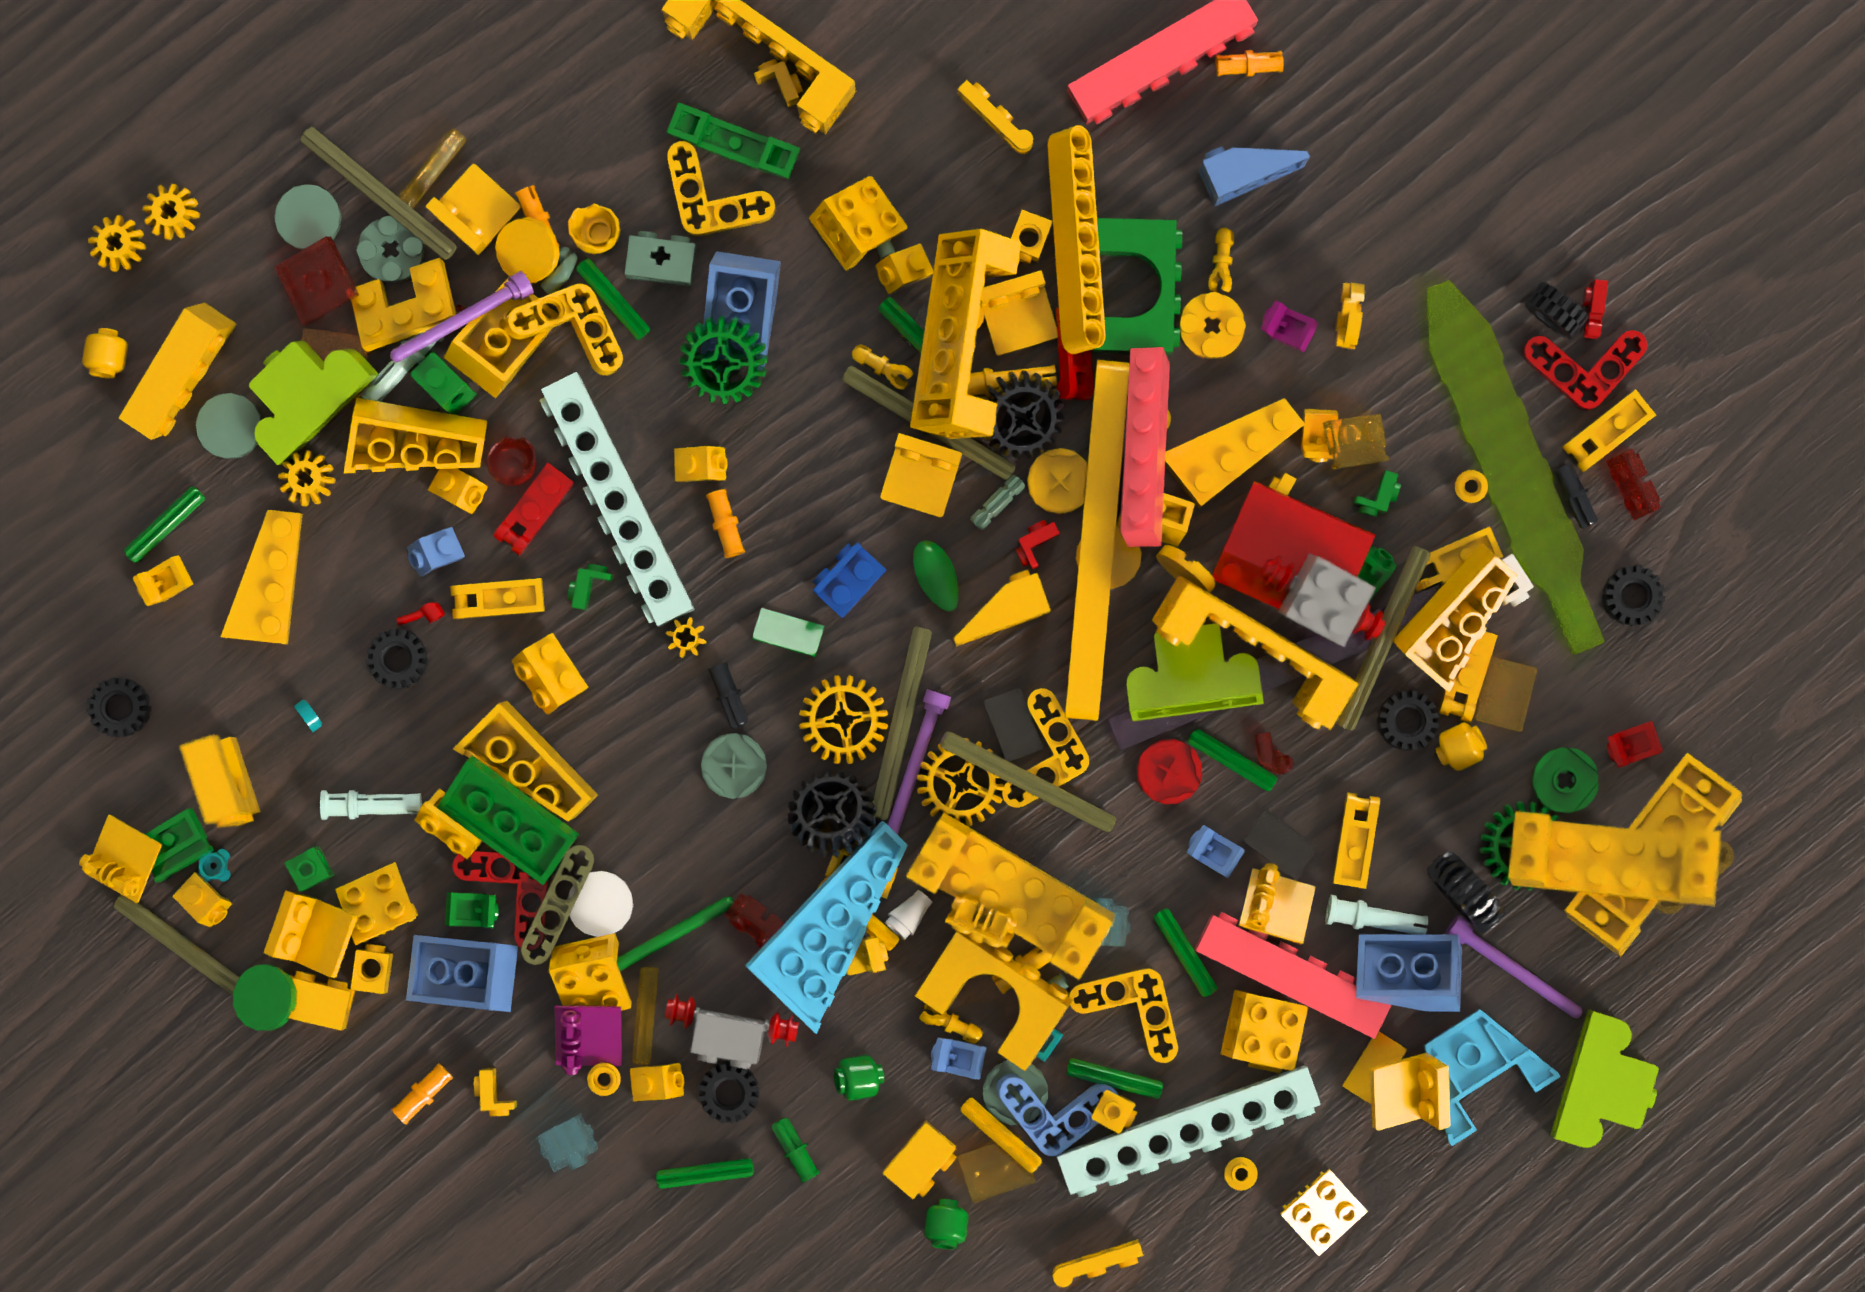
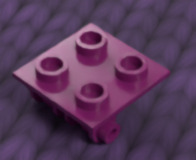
M555 1006L556 1065H561V1068L565 1070V1074L576 1075L581 1066H595L599 1063L622 1066L621 1006Z

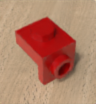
M1042 520L1028 527L1029 534L1018 539L1020 547L1016 548L1015 551L1023 567L1029 564L1032 570L1038 568V563L1031 549L1059 536L1060 533L1054 522L1047 525L1046 521Z
M1653 721L1616 732L1608 737L1607 751L1611 760L1617 763L1618 768L1663 752Z

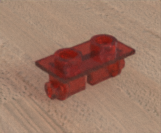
M1631 449L1606 461L1610 469V475L1624 498L1625 507L1631 513L1634 520L1661 508L1659 504L1661 499L1652 481L1641 484L1639 478L1648 474L1639 453L1635 454L1634 450Z
M742 893L725 914L735 929L747 932L755 938V942L760 948L785 924L773 913L764 922L760 917L767 908L750 895L746 897Z

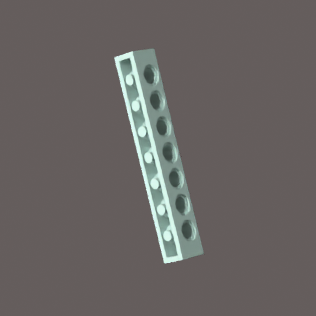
M575 372L542 388L541 391L544 398L540 399V403L548 417L554 415L559 425L554 431L562 447L568 444L573 456L568 458L577 476L583 474L588 484L583 490L591 506L597 503L603 514L597 517L606 535L612 533L617 543L612 549L619 563L623 564L626 562L632 573L626 577L634 593L641 592L646 602L641 608L648 622L652 623L655 621L657 626L661 627L694 611L695 609L580 375ZM572 404L579 406V418L572 422L566 421L563 417L564 409ZM584 434H591L595 438V444L589 451H581L578 448V439ZM599 463L607 464L610 470L608 477L602 481H597L592 476L594 466ZM615 492L621 493L624 497L623 506L618 510H610L606 503L608 496ZM627 522H634L639 528L638 535L631 540H626L621 535V528ZM647 551L653 556V563L648 569H639L636 566L635 560L640 552ZM656 581H664L668 587L666 596L661 599H654L650 594V587Z
M1303 1065L1295 1068L1293 1071L1283 1072L1135 1125L1128 1130L1124 1129L1120 1134L1113 1133L1068 1149L1057 1155L1070 1195L1077 1192L1078 1197H1082L1096 1192V1185L1108 1181L1109 1185L1113 1186L1127 1181V1174L1139 1170L1140 1174L1143 1175L1159 1169L1158 1163L1171 1159L1172 1164L1186 1160L1191 1157L1189 1152L1202 1148L1203 1152L1217 1149L1222 1146L1220 1141L1230 1137H1233L1234 1141L1245 1139L1253 1135L1252 1129L1263 1125L1265 1130L1284 1124L1283 1118L1295 1114L1297 1119L1315 1113L1314 1107L1321 1104L1308 1067ZM1281 1090L1289 1091L1291 1094V1102L1285 1108H1278L1274 1104V1096ZM1251 1101L1259 1103L1260 1113L1256 1118L1247 1119L1243 1116V1107L1246 1103ZM1217 1113H1225L1229 1117V1124L1223 1130H1216L1211 1125V1120ZM1186 1124H1194L1198 1128V1135L1193 1141H1184L1180 1137V1130ZM1155 1135H1162L1167 1139L1166 1148L1159 1153L1149 1149V1141ZM1125 1146H1130L1136 1151L1135 1159L1128 1164L1121 1163L1117 1157L1119 1150ZM1098 1157L1105 1162V1168L1102 1173L1092 1175L1086 1170L1087 1162L1091 1158Z

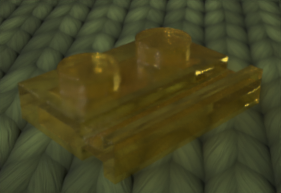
M1381 414L1331 420L1323 423L1328 453L1333 456L1334 464L1331 465L1332 470L1390 461L1389 456L1385 455L1384 450L1387 443Z
M1491 656L1474 721L1522 732L1538 668Z
M996 1143L958 1155L973 1203L1036 1183L1033 1173H1029Z

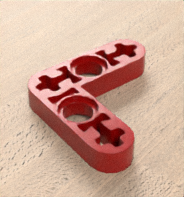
M1626 331L1616 339L1588 372L1544 336H1536L1527 341L1523 347V357L1532 368L1574 405L1582 410H1591L1601 404L1647 350V341L1644 335L1638 331ZM1635 338L1638 341L1636 348L1639 351L1638 353L1631 351L1625 356L1623 360L1629 362L1625 366L1622 359L1613 355L1612 352L1615 350L1619 355L1627 346L1624 339L1630 341ZM1543 344L1546 347L1543 353L1549 359L1554 354L1559 359L1554 361L1546 370L1543 366L1548 362L1541 356L1534 359L1531 356L1534 352L1531 345L1539 346ZM1612 361L1618 366L1619 371L1615 379H1606L1601 374V366L1604 362ZM1566 364L1571 368L1572 377L1568 382H1560L1556 379L1554 370L1557 365ZM1581 376L1584 380L1579 385L1585 390L1592 387L1595 390L1593 397L1596 400L1594 402L1591 400L1583 402L1581 400L1583 393L1577 387L1572 392L1567 388L1574 384L1578 377Z
M474 851L470 857L473 863H483L482 856L488 857L485 866L487 877H481L483 870L480 869L471 870L470 875H465V869L460 868L459 864L466 861V858L458 854L454 858L452 866L455 875L461 880L517 884L514 936L517 945L521 948L525 939L521 938V932H525L528 929V921L521 922V916L536 917L538 910L535 912L527 911L523 906V898L528 893H535L540 897L542 904L548 892L549 880L542 885L525 872H519L520 879H515L516 865L498 852ZM498 858H504L510 864V872L505 877H498L492 871V864ZM547 911L541 916V923L545 928ZM535 927L533 932L539 933V938L535 944L527 945L529 950L537 949L545 940L546 934L537 927Z

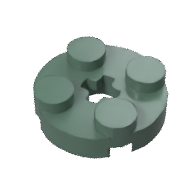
M384 216L370 223L359 238L357 254L361 265L376 280L380 279L386 283L408 280L411 278L409 268L423 263V242L391 216ZM394 241L399 244L396 248L399 252L398 256L390 255L388 258H385L383 256L385 253L383 246L386 243L392 244Z

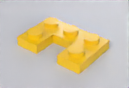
M440 257L409 268L416 297L389 306L385 286L380 279L349 289L361 346L366 352L426 332L456 315L445 264Z

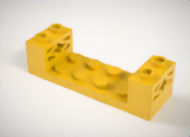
M668 0L662 8L665 18L664 22L668 25L666 28L680 39H683L686 35L693 40L712 12L716 10L717 17L726 24L732 26L736 23L744 30L743 35L753 43L759 45L762 41L771 49L769 53L780 62L784 61L785 64L788 60L798 68L796 72L812 83L798 102L797 108L799 118L802 119L800 123L815 134L818 130L826 134L856 93L855 81L741 0Z
M984 229L939 234L912 410L911 428L948 439L993 436L997 403L967 395V390L970 383V370L975 350V336L980 316L979 309L985 278L1016 274L1020 260L1021 242Z
M1179 575L1152 619L1158 626L1156 632L1175 646H1178L1180 641L1189 646L1207 616L1226 629L1229 624L1235 626L1233 631L1238 636L1253 645H1256L1259 640L1263 643L1261 648L1266 650L1268 654L1284 662L1286 657L1291 659L1289 664L1307 676L1292 701V704L1299 709L1296 714L1303 721L1318 730L1321 725L1331 730L1358 683L1343 671Z
M1686 753L1628 829L1685 834L1686 828L1714 831L1718 825L1721 827L1742 802V793L1690 754ZM1578 892L1565 909L1567 918L1621 957L1641 932V923L1659 900Z
M1516 812L1509 880L1514 886L1715 906L1721 844L1720 831L1686 828L1685 834L1556 822L1551 820L1550 815Z
M943 813L906 875L907 878L934 894L940 888L953 897L963 898V896L979 902L977 911H979L982 903L985 904L982 913L985 916L988 915L991 907L994 908L992 920L997 910L1013 916L1012 920L1018 922L1014 931L1015 934L1051 954L1052 959L1050 963L1077 979L1081 978L1115 918V913L946 813Z

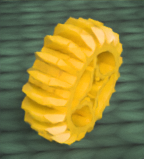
M837 675L834 676L836 686L830 688L829 682L824 679L822 680V685L825 688L824 692L820 693L816 687L811 689L812 693L817 696L815 701L807 697L804 698L803 702L812 707L810 712L800 710L799 715L809 717V722L801 723L799 726L800 729H811L812 733L805 735L803 739L807 742L815 738L817 743L811 747L812 752L818 751L822 746L825 748L822 753V759L827 760L830 752L835 753L834 763L839 764L841 754H846L847 763L852 764V753L857 752L859 758L864 760L866 758L865 753L862 751L864 747L867 746L873 753L876 751V747L870 743L873 738L883 742L884 737L877 734L876 730L877 728L887 729L888 724L878 723V717L887 716L888 711L881 710L877 712L876 706L884 703V700L881 697L872 701L870 697L877 691L875 687L870 688L865 693L862 691L866 684L865 680L861 679L856 688L852 686L853 676L849 675L846 685H841V678ZM844 692L853 693L861 697L867 703L870 711H851L847 706ZM835 694V712L831 716L816 719L822 702ZM841 702L843 703V710H845L847 715H852L853 717L861 716L860 719H853L852 724L849 723L850 727L847 728V737H845L844 729H842L840 724L826 723L827 721L834 720L835 715L839 716L837 713L841 711ZM871 721V727L866 737L853 746L851 736L853 726L860 722ZM836 728L840 732L843 747H836L826 742L818 729Z
M978 741L976 745L981 747L982 743ZM938 744L942 754L937 757L934 752L929 751L927 755L934 760L931 766L926 762H921L920 767L929 770L928 775H917V780L927 781V787L918 788V793L928 792L930 796L922 801V805L927 806L931 802L935 804L936 807L930 811L931 816H935L941 810L948 815L954 816V819L960 821V817H966L968 827L972 826L971 816L974 814L977 815L980 822L985 821L980 811L985 808L990 814H994L995 809L989 805V802L992 799L997 803H1001L1002 798L994 795L995 789L1005 790L1006 786L996 784V778L1000 777L988 771L989 788L986 789L976 784L972 779V770L975 765L968 761L965 762L962 769L958 772H950L938 767L945 759L955 755L941 748L940 744ZM969 766L967 781L978 790L975 791L969 788L965 791L963 788V792H958L957 797L953 799L956 784L951 779L945 777V774L952 777L956 774L959 776V773H964L966 767ZM934 776L945 780L951 787V793L946 805L936 796L933 786ZM965 793H973L984 798L980 804L972 809L954 810L960 797Z

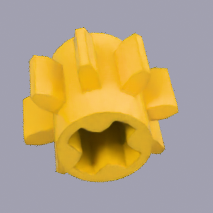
M691 617L687 620V625H681L678 620H674L677 627L674 632H666L668 636L673 637L674 641L668 648L671 650L679 647L681 649L679 653L681 658H684L686 651L689 650L697 656V645L699 643L707 644V641L699 636V633L705 629L704 626H699L696 629L693 628V618ZM686 629H691L690 634L695 637L694 642H688L686 647H682L683 642L678 639L679 633H685Z

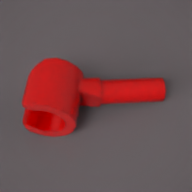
M432 602L425 604L413 613L398 617L396 620L400 626L425 616L429 624H432L442 618L445 612L439 603Z

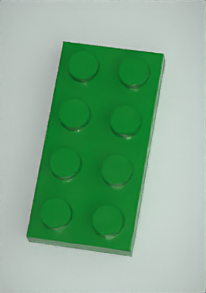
M471 756L465 762L437 806L438 809L542 885L549 880L579 835V833L474 756Z

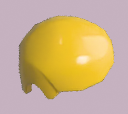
M595 203L582 209L576 208L568 220V230L571 239L579 249L586 253L599 254L608 251L615 246L621 234L619 219L613 211Z

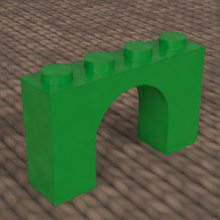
M1097 218L1100 255L1132 256L1145 261L1157 274L1160 294L1158 301L1152 309L1143 315L1131 318L1104 317L1105 341L1101 347L1093 349V353L1130 354V348L1163 347L1166 355H1172L1173 347H1179L1180 327H1174V314H1180L1181 295H1175V282H1181L1182 263L1176 262V249H1182V229H1176L1177 220Z

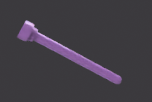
M522 271L508 277V282L504 283V288L392 350L390 353L391 360L400 362L510 299L515 301L516 299L523 300L534 293L531 283Z
M926 689L923 702H925L923 709H926L888 822V826L897 835L900 831L917 775L921 768L920 764L924 760L938 715H942L944 709H948L951 700L950 696Z
M1457 915L1447 927L1444 935H1459L1462 945L1466 943L1571 1017L1579 1018L1582 1015V1008L1473 933V928L1469 926L1470 923L1462 916Z

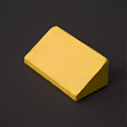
M1378 1032L1375 1039L1371 1038L1342 1086L1372 1105L1371 1068L1401 1060L1407 1049L1381 1032Z

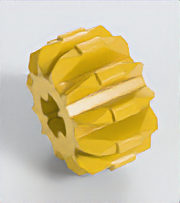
M172 183L167 193V190L160 185L157 187L160 196L156 197L151 193L147 195V198L153 202V205L143 206L142 210L151 214L144 219V222L148 226L154 225L152 233L156 236L164 231V238L171 240L175 230L177 236L182 239L185 237L183 230L185 226L192 231L195 229L194 224L189 222L190 218L197 219L200 217V213L191 210L198 205V201L195 198L188 199L190 191L187 188L179 192L178 186ZM170 206L177 212L174 218L168 216L165 212L167 207Z
M117 215L114 219V224L108 217L103 218L104 229L97 225L93 226V231L99 235L98 238H89L88 243L97 246L90 251V255L94 258L100 257L99 266L104 268L110 263V269L113 272H118L120 263L126 270L131 269L130 258L137 262L141 261L142 258L135 252L136 250H144L146 248L144 243L137 241L144 236V233L140 229L134 230L136 223L130 219L124 224L123 217ZM114 238H117L123 244L120 249L111 244Z
M306 450L304 461L299 453H293L294 465L288 461L282 463L285 468L289 469L288 474H278L279 479L288 480V483L280 487L281 492L285 493L292 490L288 500L294 503L300 497V503L304 507L308 506L310 496L315 504H321V498L318 493L321 492L326 496H330L331 491L324 488L325 483L335 484V478L325 477V474L333 470V466L330 464L322 466L325 457L321 454L313 460V452L310 450ZM309 470H311L310 477L313 479V483L311 485L305 483L304 487H302L303 479L300 478L303 472L309 474Z

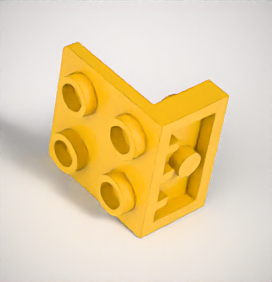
M472 164L439 201L433 197L425 206L478 256L500 233L502 228L521 210V205L476 164Z
M868 176L824 199L809 217V220L845 271L856 266L868 251L896 237L907 229L906 223L872 176Z
M1042 270L982 289L980 303L997 356L1058 338L1056 323L1045 290Z
M899 433L881 492V499L939 518L943 517L961 461L962 452Z
M285 890L263 953L271 957L294 961L325 976L336 978L357 916L315 897Z
M615 933L554 946L551 952L549 972L563 1006H621V1011L631 1008L632 1002L617 965L619 942Z
M1234 989L1220 1054L1233 1059L1293 1071L1308 1010L1307 1006Z
M1426 1052L1371 1068L1372 1127L1374 1129L1382 1130L1417 1119H1423L1438 1130L1450 1127L1448 1065Z

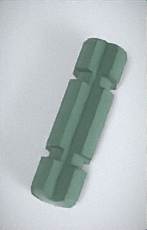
M1011 475L1004 483L1005 486L1003 488L1000 487L983 504L984 508L982 510L978 509L971 516V521L980 530L985 529L991 523L990 519L992 517L996 518L1013 500L1012 497L1014 495L1017 496L1024 489L1025 484L1018 476Z

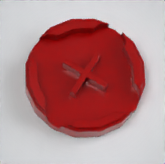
M1176 739L1159 740L1149 745L1140 755L1136 767L1137 781L1142 791L1152 800L1162 804H1178L1190 798L1198 789L1202 779V763L1196 751L1186 743Z

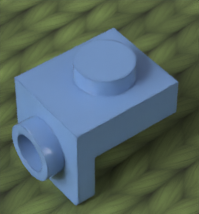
M452 527L419 538L407 547L409 562L420 577L432 570L459 561L465 557Z
M1205 825L1192 835L1189 841V849L1187 850V854L1228 879L1245 852L1243 848Z
M938 1038L931 1051V1070L980 1080L987 1047L955 1039Z

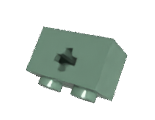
M638 231V236H629L625 276L627 279L692 287L697 247L694 243H690V238L671 235L670 240L657 239L658 234L646 231ZM660 250H664L667 257L670 258V260H664L662 265H658L656 259L653 258V256L660 254Z

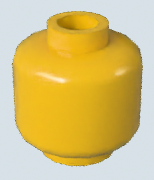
M99 328L98 333L90 334L86 337L82 364L89 369V374L92 376L108 379L115 378V374L121 373L125 368L128 343L123 338L118 337V331Z
M1460 723L1440 734V746L1436 748V753L1443 766L1449 764L1454 770L1462 771L1483 760L1487 744L1476 725L1472 727L1468 723Z

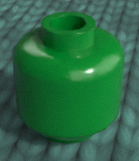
M869 1055L842 1059L839 1062L838 1068H835L833 1071L836 1091L839 1095L843 1094L849 1101L875 1096L878 1093L879 1084L884 1083V1072L881 1064H876Z
M939 1199L938 1205L930 1206L926 1210L924 1236L927 1240L931 1241L932 1247L953 1250L957 1249L958 1244L966 1240L969 1215L965 1209L958 1207V1201Z

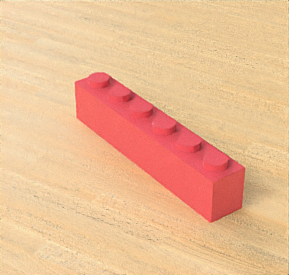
M1214 0L1070 83L1067 86V92L1085 123L1088 124L1094 120L1096 124H1099L1113 115L1111 110L1122 104L1126 108L1141 99L1140 93L1148 88L1156 91L1170 82L1168 77L1179 71L1183 75L1198 66L1196 62L1198 59L1205 55H1208L1210 59L1226 50L1224 44L1236 38L1237 42L1248 38L1255 32L1253 28L1256 26L1258 19L1247 0Z
M1163 347L1130 348L1121 533L1128 547L1161 546L1170 363Z
M1223 912L1220 913L1219 917L1211 914L1194 948L1195 951L1365 1035L1376 1038L1391 1005L1357 999V986L1355 985L1357 978L1341 970L1336 976L1326 971L1327 963L1312 956L1309 957L1308 961L1296 956L1298 949L1280 941L1277 947L1266 941L1268 934L1251 929L1247 932L1236 927L1239 920Z

